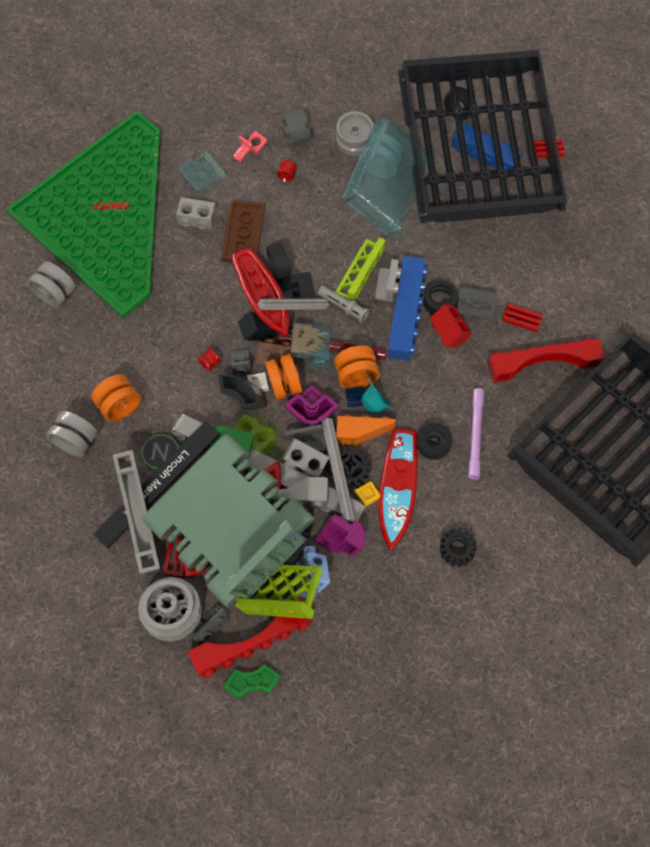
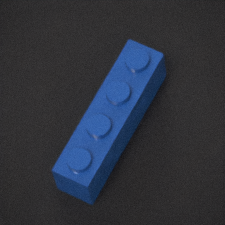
M463 123L467 154L470 158L479 160L474 128ZM456 131L452 138L451 147L460 152ZM481 132L486 165L497 169L492 137ZM500 141L504 169L515 170L511 146ZM518 150V151H519V156H520V161H521V157H522V153H523V152L520 151V150Z

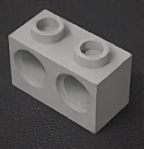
M181 197L176 213L177 222L184 227L193 226L202 230H212L217 213L216 204L214 202Z
M294 437L282 457L286 460L285 465L293 469L297 466L303 470V474L309 477H319L329 459L327 455ZM295 449L301 451V457L297 460L291 458V453ZM311 459H317L318 466L315 469H310L308 466Z

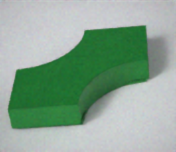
M265 664L258 670L248 673L235 669L222 687L240 700L245 694L252 691H263L270 694L282 676Z

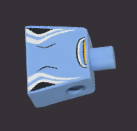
M314 546L305 547L304 556L296 565L320 566L323 569L315 592V596H317L330 583L327 560L325 555L316 554ZM311 572L304 578L306 582L312 579L314 572ZM302 581L295 585V592L303 586ZM307 590L300 596L306 598Z

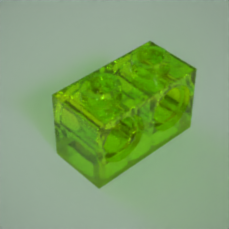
M244 414L233 429L240 431L246 428L252 429L249 433H254L255 437L251 448L266 455L276 443L275 432L270 427L265 428L255 417H249ZM262 438L267 439V441L263 443L259 442L258 440Z

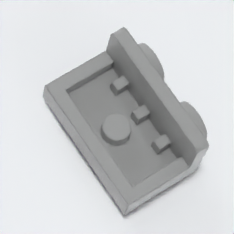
M392 259L390 269L380 268L375 294L376 300L393 302L394 293H398L399 283H396V278H400L401 268L398 267L399 260Z

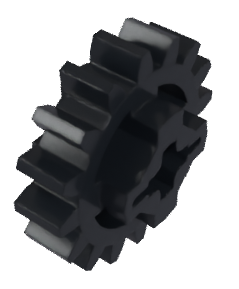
M353 446L348 451L343 447V452H340L348 489L352 484L355 488H357L358 483L363 485L365 483L364 478L369 479V472H371V466H369L371 460L366 459L367 453L360 454L361 449L359 448L357 451H354ZM350 462H352V469L349 473L348 466L350 465Z

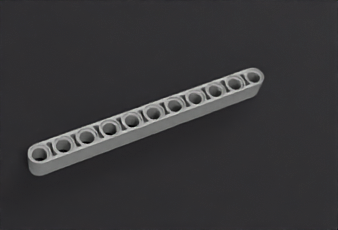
M181 414L172 427L171 432L175 436H181L186 441L203 423ZM251 448L248 458L251 463L246 470L249 473L253 468L258 467L260 473L277 460ZM280 462L282 489L290 488L309 477ZM328 487L327 506H323L321 510L342 517L337 492ZM350 498L354 517L358 521L365 506Z

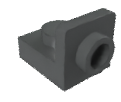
M249 350L231 351L233 374L245 375L251 372Z

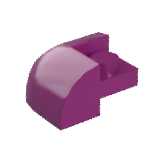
M311 385L302 394H296L284 407L299 422L305 425H318L337 411L339 405L326 393L322 395Z
M331 515L319 530L314 541L331 552L338 554L341 551L353 557L363 549L366 536L362 525L356 519L349 524L343 517Z

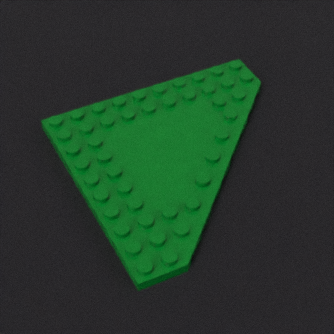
M138 111L134 112L6 209L7 213L123 319L147 300L151 292L160 129ZM129 201V203H126L123 206V209H112V206L109 203L100 204L98 210H95L93 208L95 204L101 202H113L114 204H121L123 202ZM102 205H109L110 209L100 210V207Z

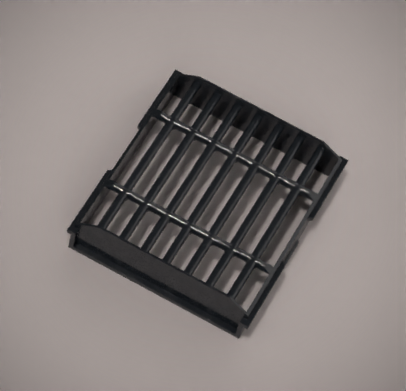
M540 50L403 60L402 70H398L405 125L409 127L414 161L412 172L420 223L535 214L558 209V211L566 210L567 198ZM533 72L538 102L527 101L523 73ZM516 76L520 103L512 104L510 102L506 77ZM499 77L503 105L493 104L489 78ZM472 79L483 80L487 106H478L476 104ZM466 80L470 107H460L456 81ZM449 81L453 109L443 108L439 82ZM409 82L416 84L419 104L418 112L413 110ZM422 83L433 84L436 110L428 111L426 109ZM539 108L549 167L540 168L538 166L528 109ZM505 111L515 170L504 169L495 112ZM512 111H522L531 162L530 169H523L521 167ZM479 113H488L498 170L495 172L487 170ZM471 114L481 173L470 172L461 115ZM444 116H455L464 174H453ZM438 117L447 176L436 175L428 118ZM421 118L429 177L426 178L423 177L415 119ZM551 173L555 196L544 197L540 175ZM533 175L537 198L526 197L523 176ZM516 177L520 199H509L506 178ZM499 178L503 201H492L489 179ZM473 180H482L485 202L475 203ZM465 181L468 204L458 205L455 182ZM439 183H448L451 205L441 206L438 190ZM431 184L434 207H428L425 190V185Z
M632 332L583 381H580L565 396V399L513 448L507 457L512 461L516 460L527 475L616 552L630 559V563L637 567L650 553V541L643 549H640L632 542L650 523V510L648 511L640 504L650 493V481L635 497L627 494L625 489L650 464V452L620 484L614 483L609 478L650 435V417L645 414L650 407V397L640 407H637L630 401L650 380V345ZM624 352L630 363L611 382L607 383L600 375ZM635 368L645 374L626 394L622 395L615 389ZM593 382L598 384L603 390L560 433L556 434L548 427ZM609 394L614 397L618 402L574 446H570L564 440ZM624 406L633 413L589 459H586L579 453ZM638 419L647 424L648 426L604 471L601 472L594 466L601 456ZM543 432L552 441L533 457L525 449ZM558 445L567 453L548 470L540 462ZM574 458L582 466L563 483L555 475ZM589 471L597 479L578 496L570 488ZM602 484H605L612 492L594 509L585 501ZM619 496L627 505L609 522L601 514ZM635 510L643 518L625 536L617 527Z

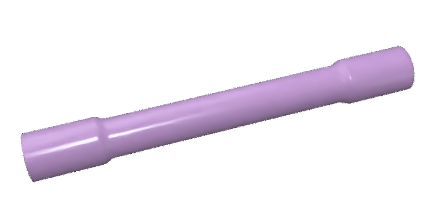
M481 388L473 390L471 451L468 468V478L476 480L480 478L481 464L480 446L482 409L484 406V390Z

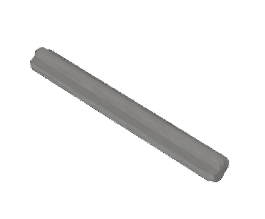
M260 299L257 305L260 310L327 309L330 303H328L327 299Z

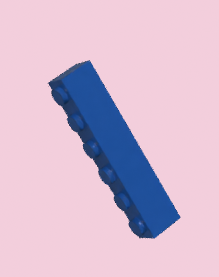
M403 257L388 358L410 361V355L415 353L416 344L412 343L413 338L417 339L418 328L415 327V323H419L421 313L417 312V309L422 307L423 297L419 295L420 292H424L425 281H422V276L426 277L428 267L424 266V258Z

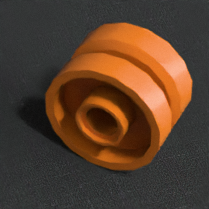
M350 347L338 353L334 358L340 386L345 389L371 385L370 381L373 384L380 377L374 350L371 347Z
M291 354L281 356L282 369L278 367L275 359L265 361L277 401L287 397V385L293 396L303 393L300 385V376L296 365L293 363Z
M116 374L106 378L95 387L91 394V400L100 409L106 421L117 422L137 409L141 402V396L132 387L127 376Z

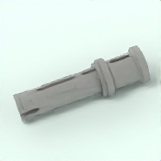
M325 285L319 288V296L345 310L346 315L358 319V322L363 323L369 316L370 309L359 306L356 301H349Z

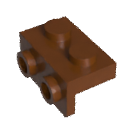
M264 338V341H259L256 364L265 365V361L275 359L278 367L282 368L281 356L291 354L294 363L296 352H291V342L283 341L282 344H276L275 340Z

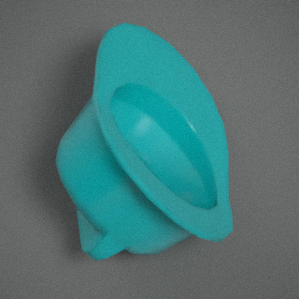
M370 381L371 385L362 396L363 406L373 414L380 413L387 408L392 410L390 403Z

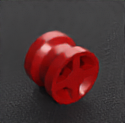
M283 160L280 163V169L277 171V177L282 181L291 182L297 166L291 161Z
M210 348L206 350L203 356L200 355L197 358L200 365L207 372H210L214 365L221 363L218 355Z

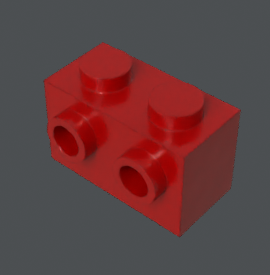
M444 304L430 317L434 330L439 333L441 342L446 347L458 348L472 336L455 306Z

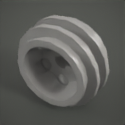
M174 577L159 579L148 586L142 594L138 606L139 619L148 633L158 640L168 642L181 640L191 634L199 624L203 611L201 599L194 587L185 580ZM179 595L185 597L183 600H178ZM171 603L172 606L166 609L165 606ZM187 608L185 615L181 614L182 609ZM161 616L162 621L156 623L155 618ZM171 620H177V622L170 624Z

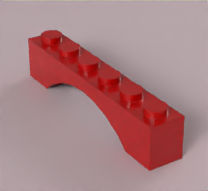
M587 338L583 341H568L565 344L559 345L550 344L546 347H531L526 350L516 349L507 353L496 352L490 355L488 367L492 382L496 383L512 380L524 368L544 361L566 362L586 369L597 367L605 359L599 338Z
M276 616L265 630L251 639L234 644L206 642L187 652L199 678L204 677L206 679L215 675V671L222 667L223 669L230 668L235 664L234 661L240 658L243 660L250 658L254 655V651L260 648L262 650L270 648L273 645L272 642L278 639L281 641L288 639L292 636L291 633L296 630L301 632L308 629L312 619Z

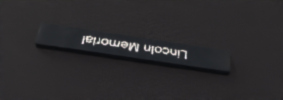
M207 421L141 485L146 509L220 436V433ZM124 503L94 533L95 537L108 549L129 528Z

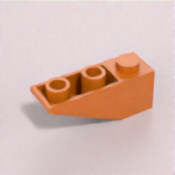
M338 416L336 434L338 445H358L392 431L395 428V419L389 417Z

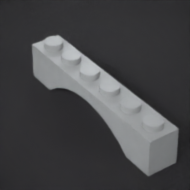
M133 450L113 454L139 573L144 575L160 571L152 531L142 521L143 516L147 513Z
M307 477L290 488L279 490L278 494L270 500V503L274 505L281 497L286 495L288 500L284 505L295 498L302 506L321 509L323 506H327L328 478Z

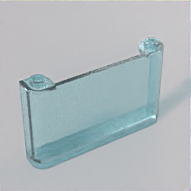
M385 115L376 118L342 199L389 236L398 233L402 229V223L414 195L415 186L412 172L414 161L410 137ZM419 146L423 170L427 163L426 151Z

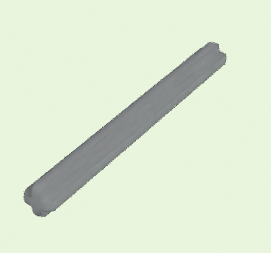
M327 417L321 422L341 515L350 524L355 520L333 420Z

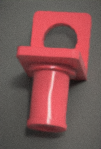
M254 131L248 140L239 135L238 138L241 141V146L232 157L241 163L249 152L255 155L258 154L268 140L257 131ZM260 138L261 143L258 146H253V139Z

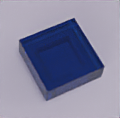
M364 386L345 389L347 408L363 406Z

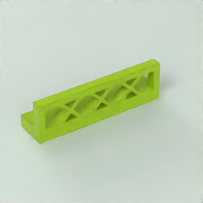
M379 237L376 243L365 240L336 289V293L349 301H356L385 250V239ZM367 245L373 247L370 254H366L365 249ZM366 259L364 265L359 268L358 261ZM358 272L355 280L351 281L349 276ZM350 286L348 295L341 292L342 288Z

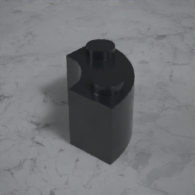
M255 312L245 314L238 321L244 340L263 341L264 338L270 339L279 336V333L267 326ZM290 317L288 331L294 328L290 320Z
M229 374L218 375L221 394L234 396L240 402L242 409L254 410L267 407L262 392L249 380Z

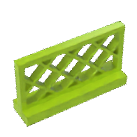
M282 565L276 571H280L282 575L274 581L270 577L269 581L271 584L263 590L260 587L258 589L259 593L253 598H238L235 606L249 615L312 619L315 611L311 608L323 569L320 566ZM293 572H297L298 576L289 581L288 576ZM311 572H314L312 579L306 582L304 578ZM285 580L287 585L278 590L277 585ZM302 581L303 586L295 592L293 587ZM274 589L275 594L267 599L265 595ZM290 590L292 595L283 600L282 595ZM307 590L306 600L300 601L298 597Z

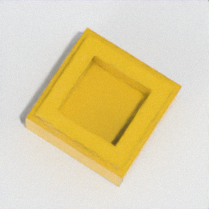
M372 481L354 490L356 496L365 507L378 501L380 498V494Z

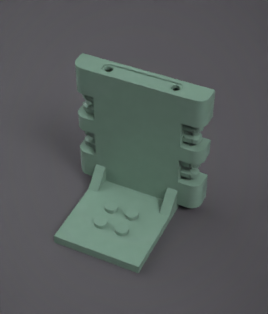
M229 433L222 436L142 518V521L163 541L168 537L167 541L172 543L183 534L185 538L176 547L178 552L182 551L178 558L189 569L192 570L195 567L197 572L202 571L210 562L213 567L205 574L204 579L206 581H209L219 571L207 588L226 608H229L239 597L249 599L307 540L301 533L315 520L295 498L289 501L280 511L278 510L288 500L286 495L281 497L274 505L270 503V500L278 494L280 489L277 486L274 487L278 481L268 471L263 470L259 473L260 469L255 467L245 477L241 474L251 463L249 459H245L249 453Z

